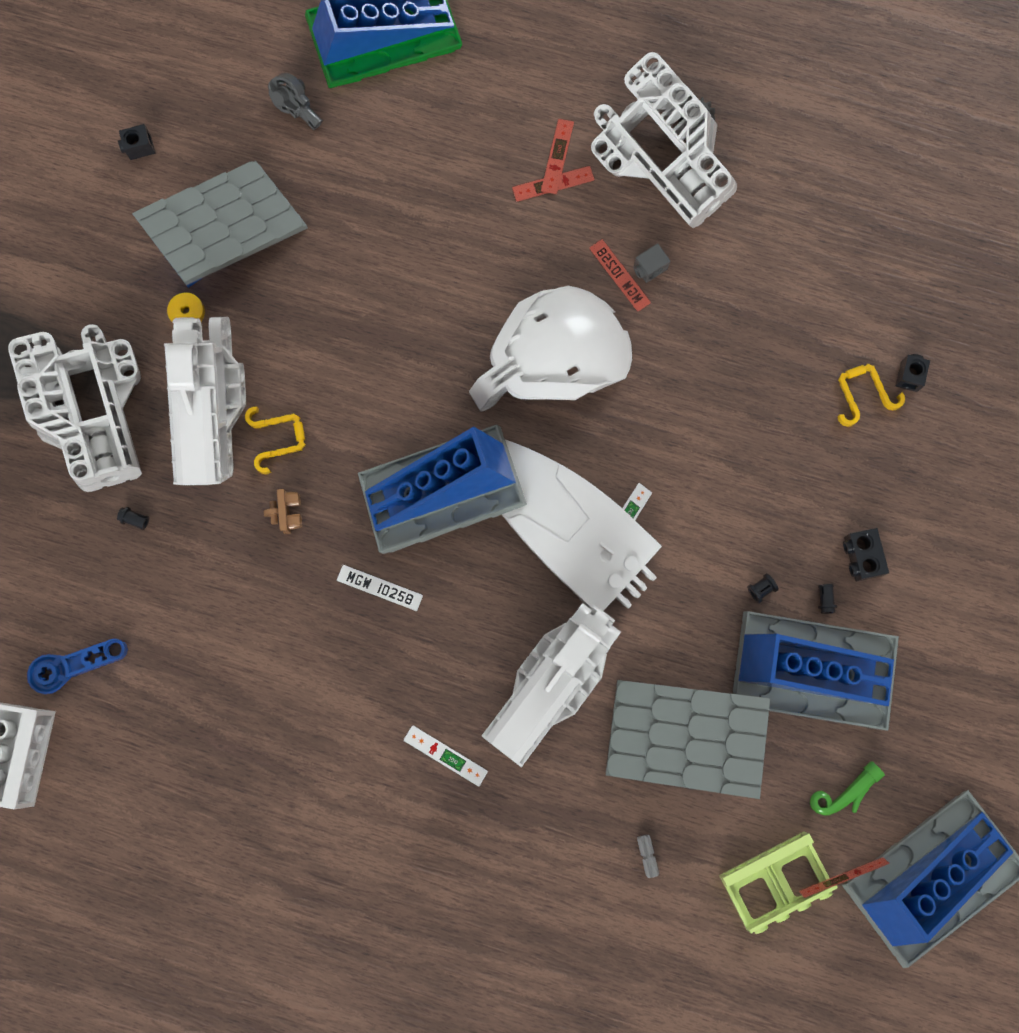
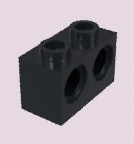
M878 528L850 533L844 537L843 548L845 553L849 555L851 562L849 563V571L856 582L889 574ZM857 539L865 542V550L858 547ZM864 561L870 563L871 572L864 570Z

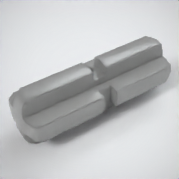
M642 835L637 837L640 853L644 858L642 861L646 876L648 878L658 876L659 870L656 858L653 856L654 850L650 836Z

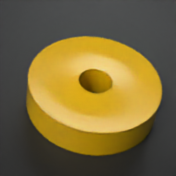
M180 293L170 300L167 314L172 322L175 318L182 317L199 318L202 322L205 308L196 295ZM189 308V312L183 314L184 309Z

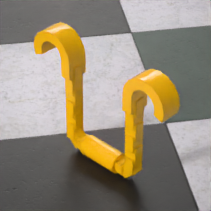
M867 364L866 366L861 365L845 371V373H841L838 381L849 403L853 420H848L844 414H840L838 421L843 426L850 427L860 419V411L845 381L846 378L851 379L869 371L879 392L880 399L888 410L899 409L905 403V395L901 392L896 397L898 403H892L884 390L875 366Z
M251 407L246 411L245 420L253 428H262L291 420L295 421L293 426L296 441L299 442L297 446L263 452L255 457V468L262 474H270L271 471L268 467L262 468L260 466L261 461L275 456L302 451L306 445L304 443L303 425L300 422V417L294 413L253 422L251 418L255 413H258L259 408Z

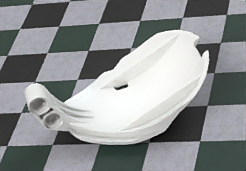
M572 286L540 291L518 302L491 349L490 360L493 368L476 380L469 393L481 412L493 407L506 391L519 399L576 400L589 392H596L626 378L632 362V347L628 331L622 329L619 321L613 314L615 311L605 301L591 292ZM576 366L578 372L569 376L567 371Z

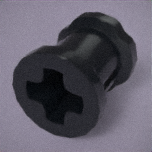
M767 573L763 575V579L754 585L750 584L747 586L750 595L757 603H761L763 601L762 598L771 592L779 590L774 579Z

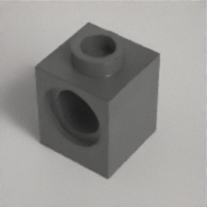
M656 244L635 258L634 271L640 279L643 278L648 283L668 270L670 259L659 244Z

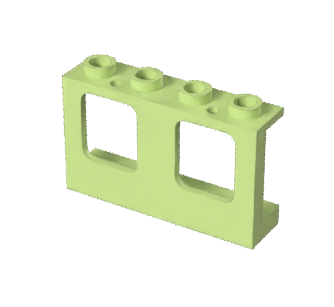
M803 831L719 875L746 930L750 933L755 932V934L764 932L768 929V924L774 921L777 923L785 921L790 917L789 913L795 910L803 911L811 906L810 902L818 898L820 900L827 899L833 895L832 891L838 888L835 885L806 898L802 895L795 896L782 872V866L800 856H806L819 883L830 879L812 845L814 841L809 833ZM758 878H763L776 902V908L753 919L739 894V889Z

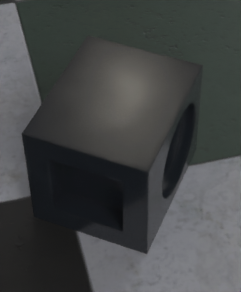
M145 124L119 130L121 140H118L120 150L122 153H126L130 160L156 154L151 134Z
M918 354L907 355L901 361L895 386L918 392L925 386L931 360L924 359L923 356ZM909 368H914L917 375H913Z

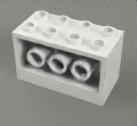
M0 702V807L21 809L35 806L56 711Z

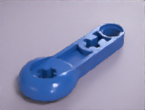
M110 639L65 656L41 655L30 664L27 672V681L30 687L37 693H54L61 689L72 677L123 659L127 655V645L122 640ZM114 643H119L122 648L118 656L110 654V647ZM91 652L96 655L104 653L107 660H105V657L100 656L93 663L88 661V658L91 657ZM46 668L52 671V674L49 675V680L42 678Z

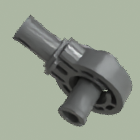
M281 73L268 83L269 96L273 104L280 111L290 113L295 119L300 116L312 130H316L322 124L323 120L310 108V99L305 95V84L301 79H297L289 73Z

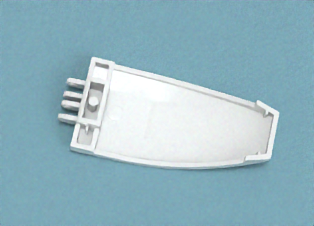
M505 440L527 505L502 514L503 517L537 557L591 610L596 605L604 611L615 598L629 609L631 607L630 601L620 592L626 588L632 596L636 598L641 596L639 591L630 584V581L642 591L647 589L645 583L636 575L641 571L649 580L654 581L657 578L645 565L662 546L618 504L590 482L540 453ZM600 543H604L609 549H611L614 552V554H611L608 550L602 547Z

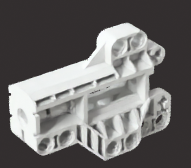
M650 52L639 60L625 75L624 80L627 88L638 100L628 105L622 112L621 117L606 104L599 105L595 109V120L603 131L592 142L591 150L603 166L614 176L650 179L688 225L695 228L713 214L723 202H726L734 195L737 190V183L713 154L717 123L705 106L660 55ZM651 58H656V59H658V62L652 63V64L647 68V62H648ZM633 76L637 78L634 82L631 80ZM604 114H607L610 118L608 122L603 119ZM648 114L682 152L663 172L630 134ZM682 117L683 120L672 129L671 126ZM607 144L606 152L600 154V146ZM621 160L620 168L613 170V163ZM710 164H713L711 169L706 170ZM728 180L725 186L720 187L723 181Z
M211 317L209 319V340H203L202 325L199 318H175L172 322L174 323V330H172L173 343H164L174 476L173 484H221L233 475L231 430L246 406L243 363H238L232 356L229 317Z
M93 324L87 325L82 329L81 337L84 349L71 350L65 354H62L52 335L47 332H39L13 339L9 343L8 350L18 382L17 389L26 421L32 428L37 430V435L42 441L62 449L68 472L79 488L86 492H92L102 489L104 486L109 487L126 482L129 479L130 481L137 479L142 472L123 411V407L134 386L141 379L135 354L130 343L123 339L107 342L101 329ZM95 336L96 342L92 341V337ZM46 339L48 343L45 346H41L42 340ZM30 342H32V343L34 344V346H33L34 348H33V349H32L31 345L29 344ZM22 344L27 346V350L21 352L20 355L14 353L16 346ZM121 350H128L123 356L117 355ZM94 369L107 415L82 421L70 375ZM128 370L134 371L131 376H123ZM64 400L63 405H55V401Z
M582 603L567 623L546 633L517 670L513 695L482 734V737L522 767L550 728L575 715L601 680L607 657L606 653L621 633L612 625L615 620L596 605L591 610Z

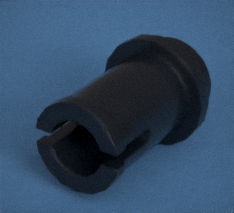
M122 507L118 512L117 520L123 525L127 523L145 530L149 522V516L131 511L130 507Z
M833 584L818 585L820 606H818V609L821 610V614L835 613L837 605L834 602Z

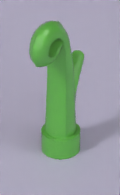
M870 761L863 768V772L833 802L826 792L817 791L811 796L810 806L820 815H831L853 802L852 812L856 813L867 791L875 782L880 781L885 774L873 761ZM820 798L825 799V807H820L818 805V800Z

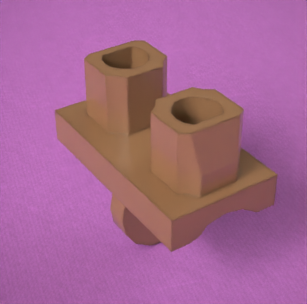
M277 489L278 508L276 501H270V509L264 510V516L271 517L272 525L278 524L279 516L280 531H283L284 534H291V530L302 527L301 515H290L289 507L301 505L300 494Z

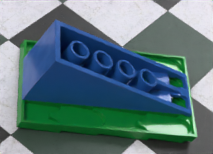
M321 0L318 7L308 9L305 12L306 21L329 89L358 82L363 78L387 73L392 69L424 62L429 58L453 53L461 49L462 41L447 0Z

